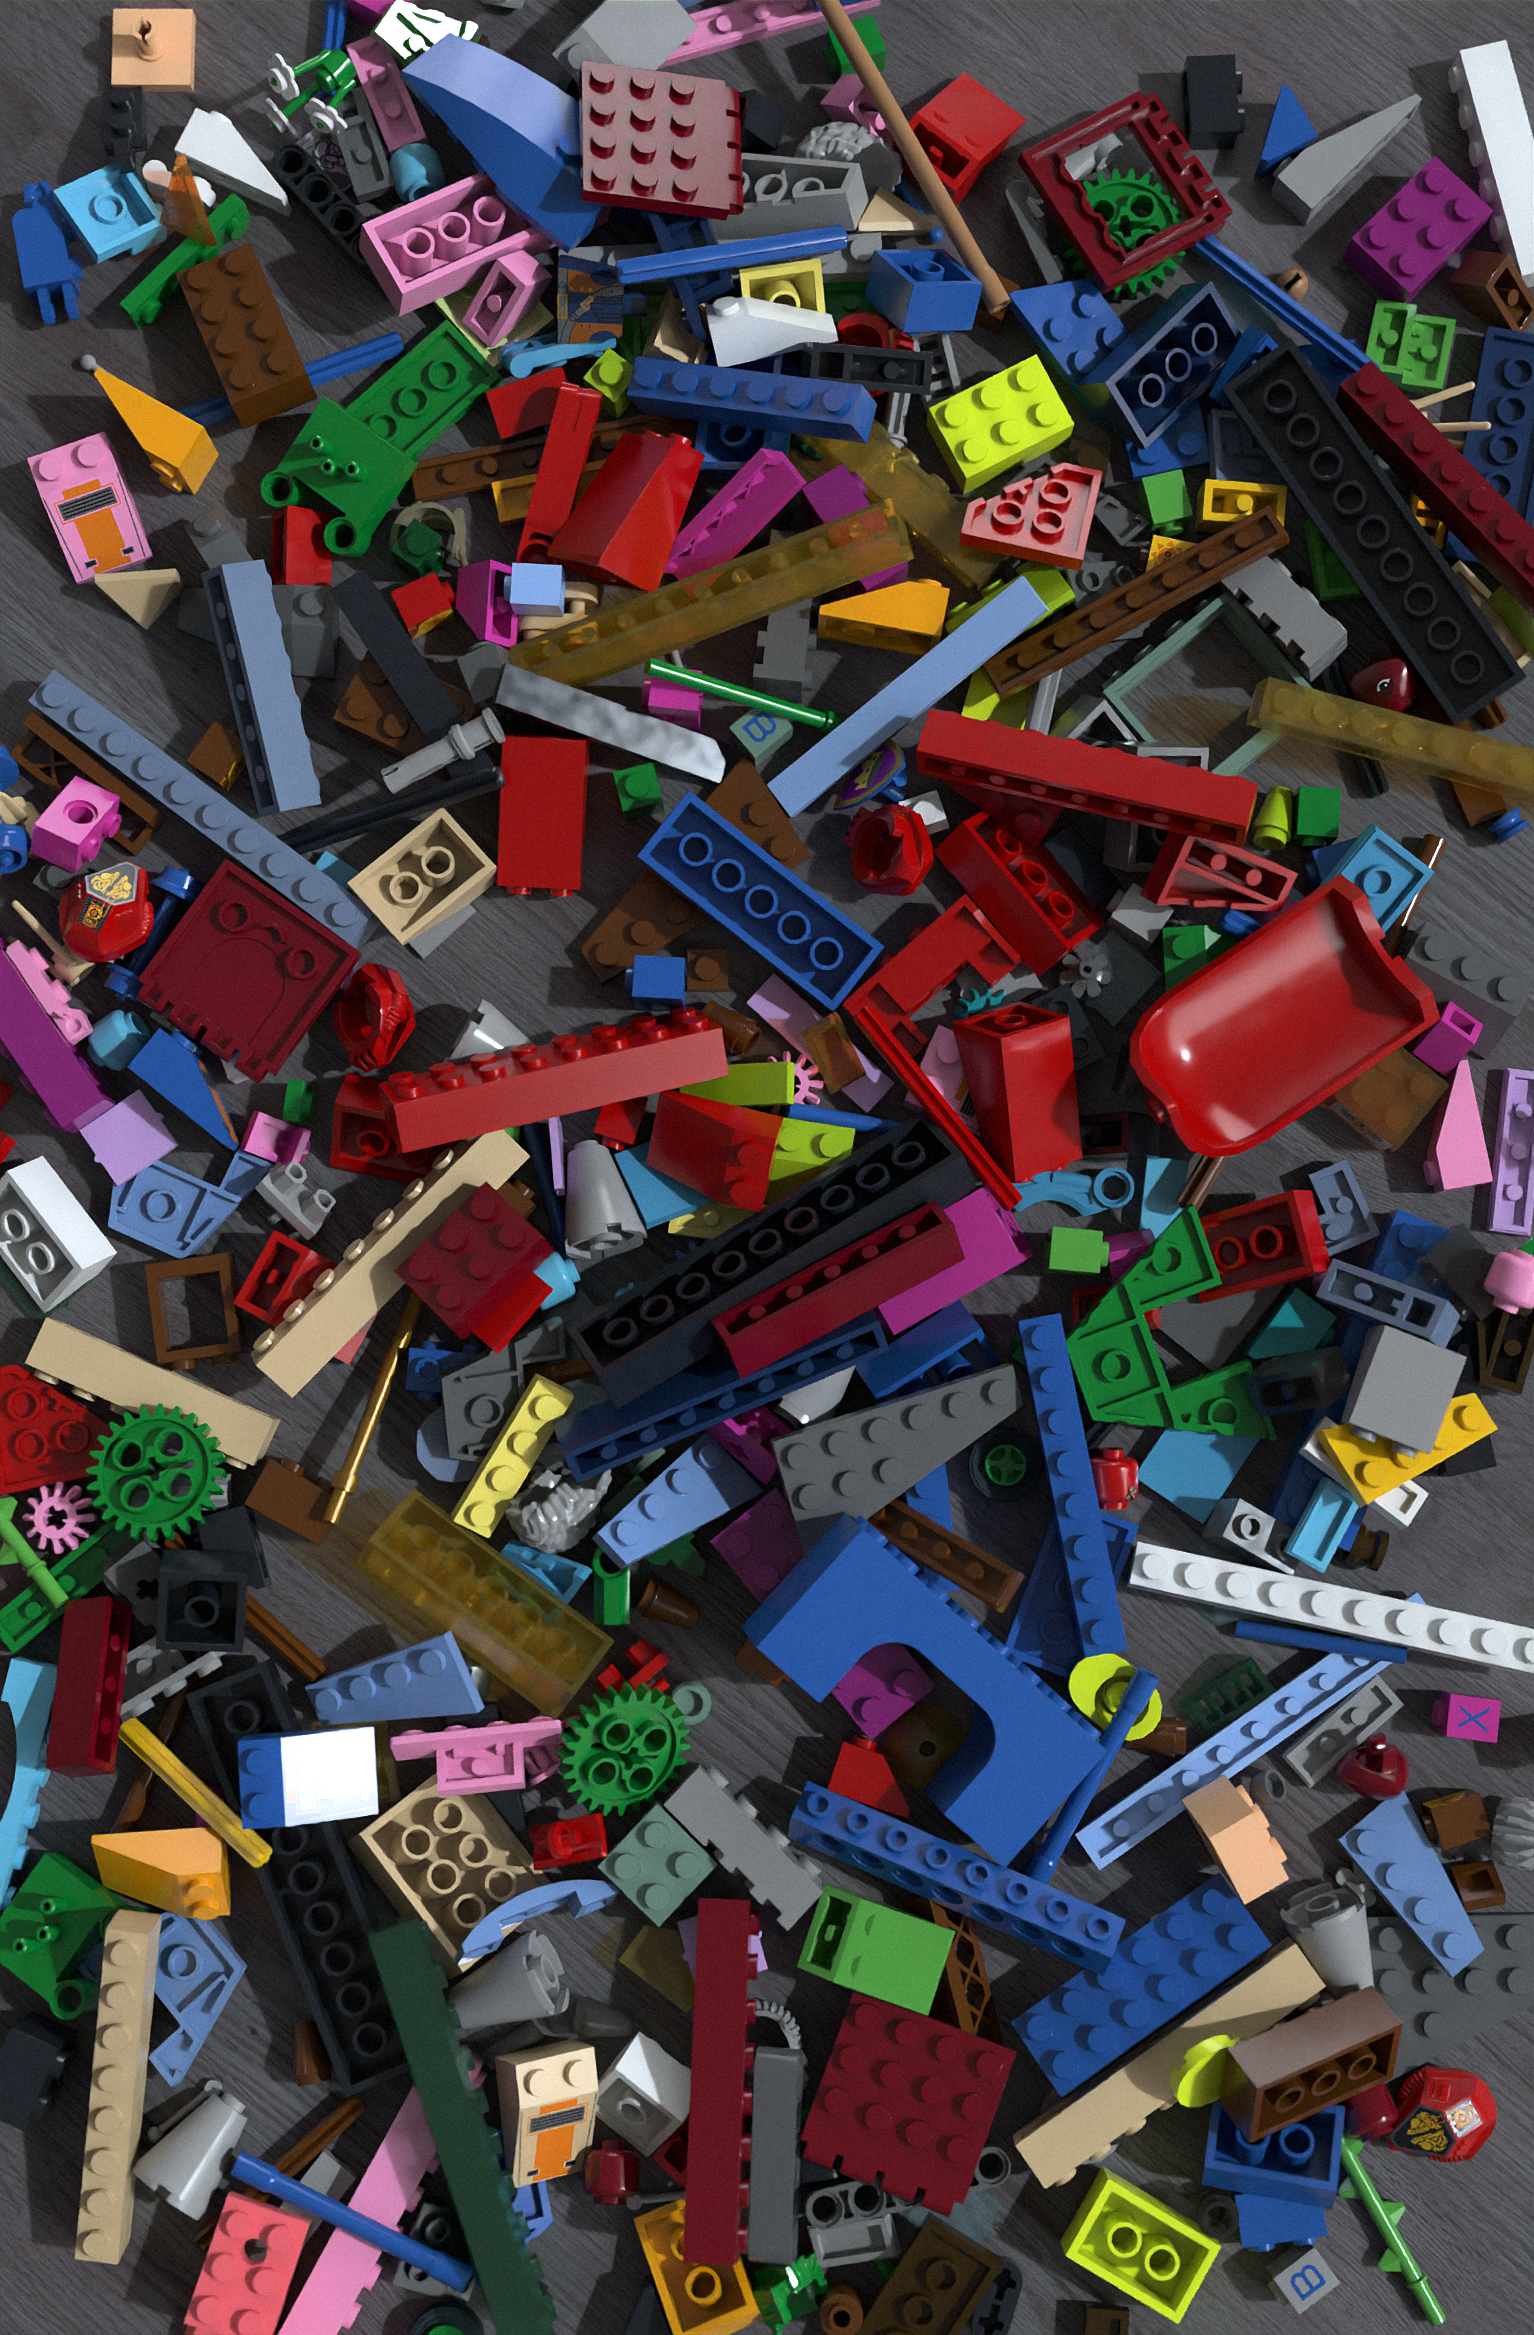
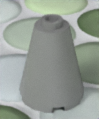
M481 999L478 1009L474 1008L452 1045L455 1050L450 1058L446 1056L444 1062H452L454 1066L470 1062V1058L477 1054L494 1053L495 1056L511 1053V1048L514 1046L534 1043L490 1002Z
M596 1140L577 1143L574 1146V1150L567 1155L564 1229L566 1255L574 1259L586 1260L591 1259L590 1252L603 1251L604 1258L629 1252L643 1244L642 1237L647 1238L646 1228L608 1147L599 1145Z
M857 1365L763 1405L792 1432L833 1419Z
M1345 1881L1343 1882L1346 1889H1333L1331 1882L1307 1888L1288 1900L1290 1909L1287 1912L1283 1908L1280 1911L1283 1925L1326 1986L1325 1988L1334 2002L1347 1992H1357L1371 1985L1374 1987L1365 1897L1360 1886Z
M537 1930L529 1931L449 1990V1999L445 2002L450 2020L454 2024L458 2023L463 2029L555 2016L565 2012L569 2005L568 1987L560 1988L558 1976L565 1974L557 1952L549 1939L544 1934L535 1936Z
M227 2091L222 2097L213 2093L140 2158L132 2171L152 2190L155 2191L157 2189L167 2197L166 2200L193 2219L200 2220L208 2210L248 2120L242 2114L246 2105Z

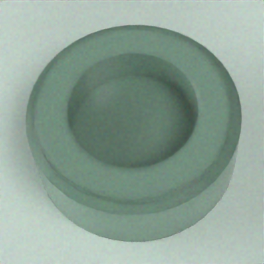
M695 1681L683 1682L671 1694V1699L686 1717L683 1721L685 1724L693 1725L700 1723L708 1716L712 1705L711 1695L701 1683Z

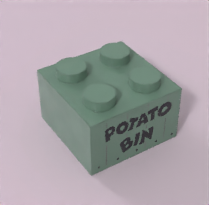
M658 1798L607 1852L608 1857L600 1859L597 1867L659 1927L718 1865L719 1860L715 1857L713 1851L708 1846L706 1847L701 1844Z

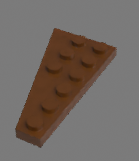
M745 754L704 803L791 871L809 860L810 854L749 757ZM647 870L581 947V952L603 986L626 972V966H634L635 955L652 956L711 919L651 871Z

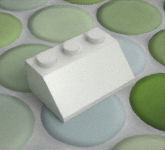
M41 1156L8 1170L0 1179V1256L45 1313L98 1275L117 1252L46 1159Z

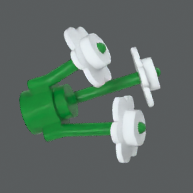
M326 47L317 56L293 68L288 65L286 66L280 54L272 55V58L267 61L269 84L276 93H282L286 101L295 99L282 111L277 108L269 97L266 99L265 102L271 109L266 113L270 120V126L277 128L281 134L288 130L295 137L298 133L287 118L309 100L304 109L311 115L310 121L316 129L323 133L331 132L334 135L344 132L347 129V124L338 116L336 109L346 93L356 85L353 78L357 74L353 63L347 55L339 49L330 51ZM317 67V70L314 72L316 81L299 95L298 86L294 81L295 77ZM321 89L328 93L333 90L336 91L327 106L320 100L311 97Z

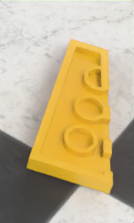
M1476 1393L1451 1398L1431 1454H1420L1417 1452L1415 1459L1390 1450L1392 1442L1380 1437H1376L1375 1443L1351 1435L1352 1426L1347 1424L1322 1429L1315 1436L1358 1506L1362 1508L1491 1434L1498 1428Z

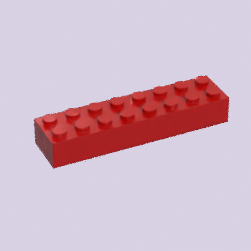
M680 1007L673 1009L670 1012V1016L657 1019L654 1016H641L632 1019L631 1025L616 1028L614 1025L598 1026L593 1028L589 1035L576 1037L574 1034L559 1035L552 1038L551 1043L536 1047L532 1043L520 1044L512 1047L511 1053L495 1056L494 1053L477 1054L470 1058V1062L454 1066L452 1062H444L432 1065L429 1068V1072L413 1075L412 1072L396 1073L390 1075L388 1081L378 1083L387 1132L403 1153L729 1076L722 1028L698 1009L695 1010L694 1007Z

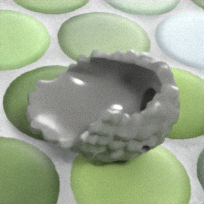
M836 121L822 127L813 128L810 134L806 135L803 141L798 144L794 158L859 163L868 200L880 186L892 193L894 185L901 182V174L904 171L900 152L893 151V147L887 142H883L882 137L877 138L875 134L870 133L864 126L860 127L851 122Z
M611 1469L579 1483H576L573 1476L565 1477L558 1473L553 1474L550 1470H545L544 1472L536 1471L532 1475V1482L528 1485L529 1489L524 1490L523 1493H517L510 1501L508 1509H506L507 1519L512 1530L516 1532L521 1542L538 1548L544 1553L556 1554L577 1545L580 1539L588 1534L589 1529L596 1524L595 1515L601 1512L600 1504L602 1497L606 1494L608 1486L612 1481Z

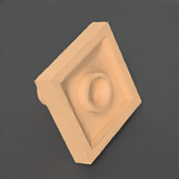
M113 9L111 73L113 89L142 86L143 92H194L196 16L193 9Z

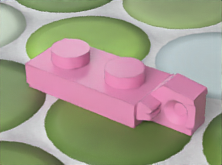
M17 940L6 948L7 954L13 960L46 1012L54 1019L72 1045L77 1044V1042L93 1032L87 1015L82 1010L70 1008L66 1003L72 998L58 979L51 981L45 972L50 965L37 947L29 949Z

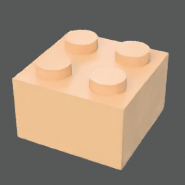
M1224 1774L1181 1799L1213 1861L1244 1905L1289 1879L1281 1864L1287 1860V1857L1275 1837L1271 1838L1266 1829L1270 1826L1259 1806L1256 1803L1253 1804L1242 1785L1235 1788Z

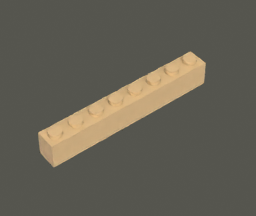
M504 1130L462 1139L452 1150L447 1148L441 1152L432 1163V1171L423 1180L420 1178L414 1180L403 1192L402 1197L404 1199L393 1210L388 1208L383 1211L372 1225L374 1229L363 1240L359 1238L348 1246L343 1253L344 1260L333 1271L331 1269L324 1271L314 1282V1290L303 1301L298 1299L287 1308L283 1315L285 1320L274 1331L269 1329L256 1340L253 1345L254 1351L251 1353L255 1365L293 1398L406 1283L394 1270L485 1181L497 1191L530 1155Z
M119 1909L106 1928L75 2259L118 2265L131 2237L136 2175L132 2169L137 2164L162 1914Z
M1289 1936L1014 2133L1012 2136L1016 2148L1045 2189L1053 2183L1056 2187L1065 2184L1076 2174L1075 2168L1088 2158L1091 2161L1101 2158L1111 2149L1112 2145L1110 2142L1123 2133L1126 2136L1134 2134L1145 2125L1147 2121L1145 2119L1146 2116L1157 2108L1164 2111L1178 2101L1169 2086L1170 2075L1175 2066L1180 2070L1186 2063L1183 2057L1189 2049L1203 2040L1216 2035H1228L1231 2040L1235 2036L1240 2039H1251L1260 2035L1277 2023H1285L1284 2017L1297 2007L1299 2010H1304L1314 2004L1320 1998L1319 1991L1326 1986L1295 1942Z

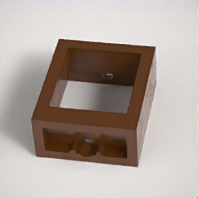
M226 1252L145 1265L157 1364L170 1365L171 1372L195 1369V1361L211 1359L212 1365H223L237 1362V1354L248 1353L242 1308L233 1304L240 1292L235 1255ZM220 1274L229 1343L172 1351L163 1283Z

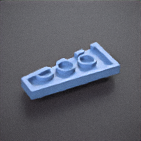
M706 1432L592 1539L620 1569H623L665 1547L670 1542L696 1531L699 1527L710 1521L718 1519L730 1513L733 1509L755 1500L764 1491L723 1447Z
M451 1630L323 1677L305 1687L321 1725L479 1713L485 1708Z
M1404 1790L1395 1799L1383 1800L1336 1840L1337 1844L1449 1978L1458 1974L1485 1950Z

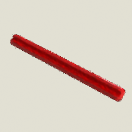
M868 1005L858 1011L853 1016V1021L934 1123L964 1154L967 1164L1001 1207L1008 1211L1020 1203L1022 1195L873 1008Z

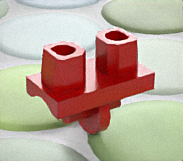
M641 1638L625 1652L639 1669L634 1676L627 1680L617 1667L611 1664L595 1679L606 1697L608 1686H612L617 1694H619L624 1682H628L634 1690L642 1682L650 1691L657 1687L663 1693L670 1686L663 1676L651 1686L647 1681L670 1662L671 1657L664 1649L658 1652L652 1644Z
M595 1813L529 1827L530 1837L534 1846V1870L540 1871L608 1857L607 1851L610 1848L608 1829L603 1823L602 1814Z

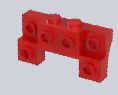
M964 894L927 928L921 925L915 929L905 940L908 945L897 955L893 952L886 955L875 966L877 973L842 1003V1006L852 1018L863 1007L871 1006L913 1059L930 1044L929 1039L910 1020L917 1011L968 966L992 989L1021 963V956L992 926L969 897Z

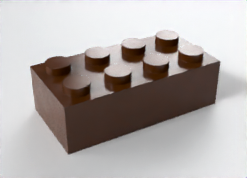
M251 243L176 273L229 401L243 429L318 399Z
M1371 1985L1357 1992H1347L1339 2000L1321 2008L1313 2007L1303 2016L1287 2023H1277L1269 2028L1268 2031L1251 2039H1241L1234 2043L1235 2046L1227 2049L1220 2105L1248 2143H1252L1392 2079L1403 2022Z

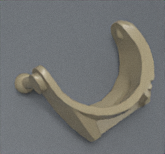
M417 501L416 504L414 503L411 507H406L398 515L390 533V550L413 518H416L430 529L450 531L455 536L452 548L453 558L459 560L461 567L469 565L465 555L466 521L462 508H456L453 511L434 502L422 503Z

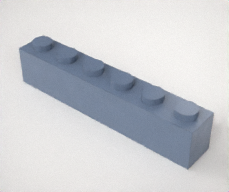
M264 559L223 564L201 573L259 817L322 804L319 795L320 784L314 774L310 757V742L305 735L301 719V704L295 693L291 676V661L285 651L281 634L282 623L279 615L276 613L271 592L272 581L267 573Z

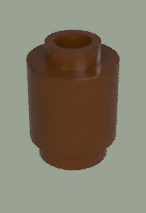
M843 2282L833 2283L829 2285L827 2292L820 2296V2322L827 2334L854 2335L862 2325L861 2297L858 2291L850 2284ZM839 2310L847 2312L845 2314H835Z

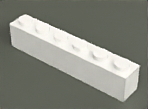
M1503 40L1460 50L1452 67L1449 69L1448 81L1451 91L1453 93L1457 92L1460 103L1458 111L1459 122L1463 130L1467 129L1470 139V162L1473 167L1478 168L1481 179L1479 182L1480 198L1493 210L1489 221L1490 235L1494 242L1498 241L1501 254H1508L1526 286L1530 288L1534 287V138L1507 41Z

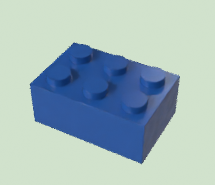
M1221 2098L1212 2102L1202 2185L1330 2210L1333 2209L1338 2185L1345 2114L1344 2106H1330L1252 2143H1248L1220 2105Z

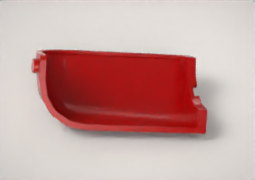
M1339 874L1166 992L1142 1014L1130 1038V1064L1149 1098L1145 1102V1106L1150 1115L1159 1124L1165 1121L1190 1151L1215 1158L1237 1155L1266 1141L1440 1020L1433 991L1410 970L1399 955L1391 959L1379 940L1386 935L1373 914L1366 894Z

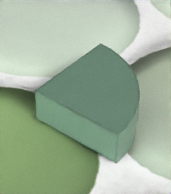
M664 1447L627 1462L626 1468L635 1477L667 1451Z

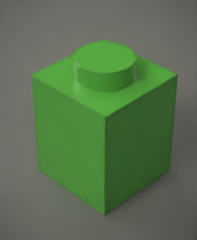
M1182 469L1142 478L1137 494L1142 514L1150 522L1148 527H1146L1148 537L1153 536V534H1160V536L1171 538L1182 534L1185 531L1184 529L1188 528L1193 517Z

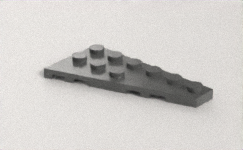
M1010 1363L1002 1364L769 1439L802 1556L804 1557L843 1512L854 1521L859 1515L865 1520L1022 1407L1023 1401L1013 1365Z

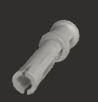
M487 707L482 710L480 717L463 726L455 724L448 731L449 735L441 738V740L382 769L381 774L384 776L383 779L389 790L395 794L409 784L428 776L460 758L470 760L475 757L476 751L497 741L500 744L506 741L504 732L491 709Z

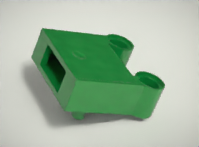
M323 396L276 470L269 472L263 478L260 485V493L267 504L278 509H282L286 505L304 507L309 497L307 488L309 486L346 514L345 517L332 519L326 525L324 530L326 546L336 554L350 559H358L369 551L372 534L419 465V462L339 403ZM289 482V496L281 501L279 490L284 483ZM351 528L354 533V539L348 547L344 548L342 545L343 533Z
M62 1852L45 1853L0 1917V1963L46 1999L56 2017L62 2020H72L89 2016L99 2008L100 1986L89 1978L73 1979V1976L100 1937L105 1942L106 1928L119 1909L147 1912L139 1906H129ZM74 1988L81 1995V2004L78 2009L72 2005L70 2000L71 1992Z

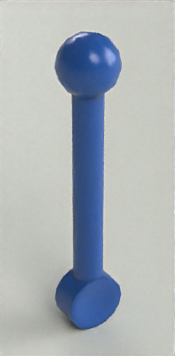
M901 174V182L894 185V191L900 192L908 205L925 215L905 187L906 179ZM934 227L935 230L928 232L927 237L931 243L936 244L942 240L943 232L940 228Z

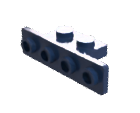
M639 209L645 223L648 226L653 225L657 237L652 239V244L656 254L719 244L709 218L687 216L668 225L663 212ZM729 269L666 279L675 299L681 298L685 311L680 313V317L690 336L695 334L704 344L712 341L699 305L735 288Z

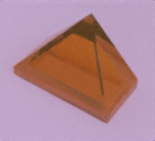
M185 154L176 156L159 223L212 247L218 244L194 175Z
M836 1011L800 1032L831 1095L867 1074Z

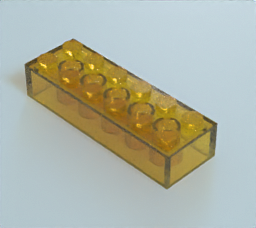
M415 1488L371 1536L353 1565L355 1569L439 1633L451 1630L457 1646L553 1720L558 1718L615 1641L469 1529L454 1522L449 1514Z

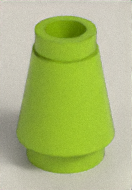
M1273 786L1269 789V793L1251 828V832L1254 835L1253 842L1257 846L1268 850H1281L1285 848L1286 842L1291 840L1293 792L1290 789L1281 786Z

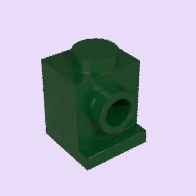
M413 518L391 549L397 566L417 579L433 572L438 576L452 557V552L445 548L441 535L416 518Z

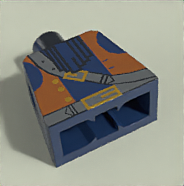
M568 255L559 256L557 274V344L565 343L566 345L619 338L623 334L624 316H648V291L624 290V286L620 285L618 280H616L615 266Z

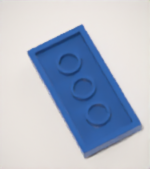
M1100 1510L1116 1588L1139 1525ZM1052 1513L1004 1646L1019 1660L1070 1679L1072 1670L1085 1656L1080 1650L1054 1515Z

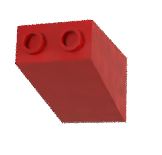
M642 430L641 435L623 433L551 544L546 556L603 586L656 595L705 455L691 448L692 441L679 434L669 433L668 437L664 438L662 435L649 430Z
M506 734V741L502 742L501 768L504 772L506 785L500 788L497 886H507V893L531 894L533 887L548 888V895L572 896V890H580L583 882L591 740L579 736Z
M1018 1001L952 1022L955 1040L985 1150L1010 1182L1026 1183L1033 1180L1034 1175L1045 1171H1060L1065 1169L1068 1163L1082 1159L1070 1018Z

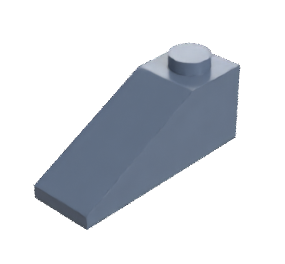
M1333 1258L1316 1294L1319 1299L1376 1326L1386 1325L1442 1348H1446L1461 1316L1448 1300Z

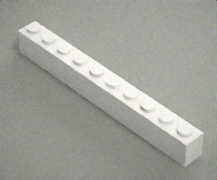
M1137 1542L1134 1547L1127 1587L1383 1644L1406 1647L1410 1650L1534 1677V1629L1142 1542Z

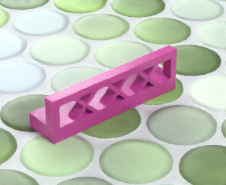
M761 448L676 536L664 573L674 574L689 595H698L807 483L785 454L780 451Z

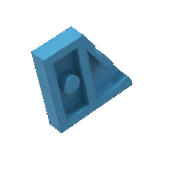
M513 1539L503 1548L488 1569L490 1574L552 1623L593 1571L585 1565L552 1553L541 1552L538 1548Z

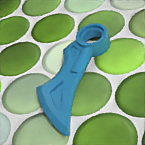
M980 1140L979 1143L985 1149L983 1141ZM1118 1167L1104 1169L1096 1177L1065 1171H1045L1034 1175L1033 1180L1029 1182L1012 1183L1022 1195L1021 1202L1013 1207L1019 1213L1032 1204L1051 1200L1067 1204L1077 1210L1083 1217L1107 1209L1121 1208L1132 1199L1134 1194V1181L1131 1175ZM1117 1177L1123 1181L1125 1192L1121 1198L1111 1200L1103 1195L1101 1185L1106 1178Z

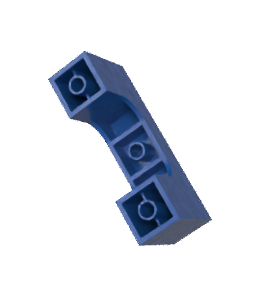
M843 1512L741 1628L764 1655L818 1703L828 1695L868 1650L889 1642L904 1643L916 1648L968 1695L972 1704V1728L966 1741L923 1790L944 1815L1005 1868L1106 1754L1107 1750L1096 1741L1101 1736V1733L1011 1653L1008 1648L988 1632L965 1609L950 1598L924 1572L920 1570L914 1576L920 1568L892 1543L883 1548L889 1540L861 1515L854 1521Z

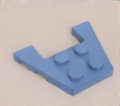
M237 1149L220 1187H216L157 1160L120 1187L113 1181L108 1227L178 1259L190 1258L255 1189L254 1187L269 1172L273 1164Z
M167 1911L161 1917L154 1992L179 2022L180 2028L152 2052L148 2058L168 2084L174 2087L184 2078L247 1965L211 1920L185 1918ZM104 1940L93 1947L78 1968L85 1978L95 1981L99 1986L101 1985Z

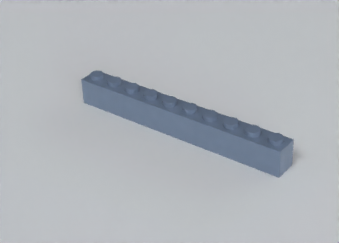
M53 669L28 700L44 717L299 910L358 951H360L381 924L362 901Z

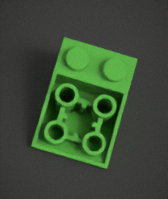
M824 1884L823 1893L820 1896L797 1967L831 1982L928 2015L955 1931L845 1887Z

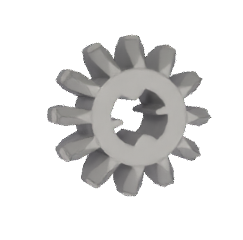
M1504 1796L1496 1807V1816L1493 1819L1494 1825L1491 1833L1492 1857L1496 1863L1504 1865L1509 1869L1520 1871L1522 1869L1533 1870L1534 1801L1525 1797L1515 1796L1514 1798Z

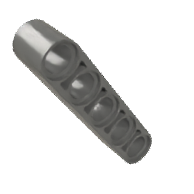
M758 2046L756 2051L748 2256L751 2262L794 2265L796 2258L803 2087L802 2049Z
M989 2140L985 2141L967 2194L997 2187L1003 2184L1009 2177L1011 2162L1008 2155L996 2143ZM987 2153L997 2154L998 2164L996 2168L990 2173H981L979 2171V2161L983 2155ZM877 2170L872 2184L875 2188L874 2198L866 2205H858L854 2202L855 2191L867 2184L842 2175L809 2185L802 2196V2208L809 2222L814 2227L821 2230H830L919 2207L925 2189L918 2187L913 2202H909L880 2190L885 2173ZM820 2196H829L833 2198L832 2210L824 2216L815 2215L812 2212L813 2202Z

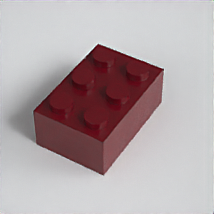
M485 1181L394 1271L464 1341L554 1250L543 1236Z

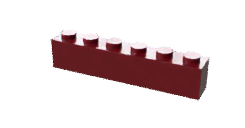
M934 1200L710 1319L725 1356L742 1379L963 1261L965 1257L954 1223Z

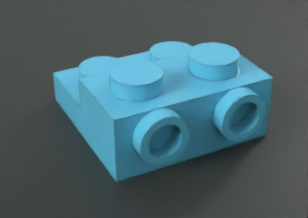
M118 161L53 190L54 202L97 264L125 250H128L131 256L166 240L169 219L160 203L152 201L147 193L145 182L138 172L120 174Z

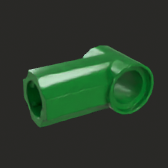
M598 1546L592 1560L594 1568V1624H630V1565L614 1571L606 1569L600 1559L604 1551Z

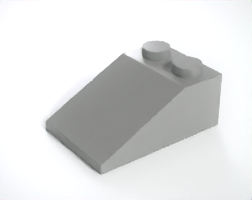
M604 0L555 48L552 55L578 84L582 60L656 71L698 28V25L677 0Z

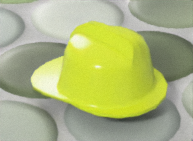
M1111 1653L1085 1657L1076 1664L1070 1674L1068 1687L1071 1698L1083 1713L1105 1731L1136 1669L1126 1660ZM1156 1688L1143 1712L1137 1716L1125 1740L1131 1741L1145 1737L1155 1729L1160 1721L1162 1703Z

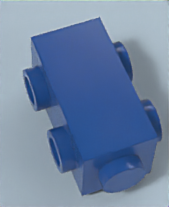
M421 1341L420 1349H409L406 1390L416 1391V1399L441 1401L439 1373L486 1351L487 1347L463 1344L462 1352L445 1351L446 1343Z

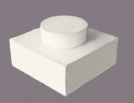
M937 790L898 802V805H904L911 808L912 811L921 814L929 837L949 831L950 827Z

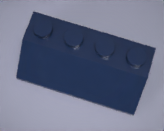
M1212 281L1184 284L1171 294L1098 364L1077 387L1098 420L1139 449L1144 450L1219 378L1242 333Z

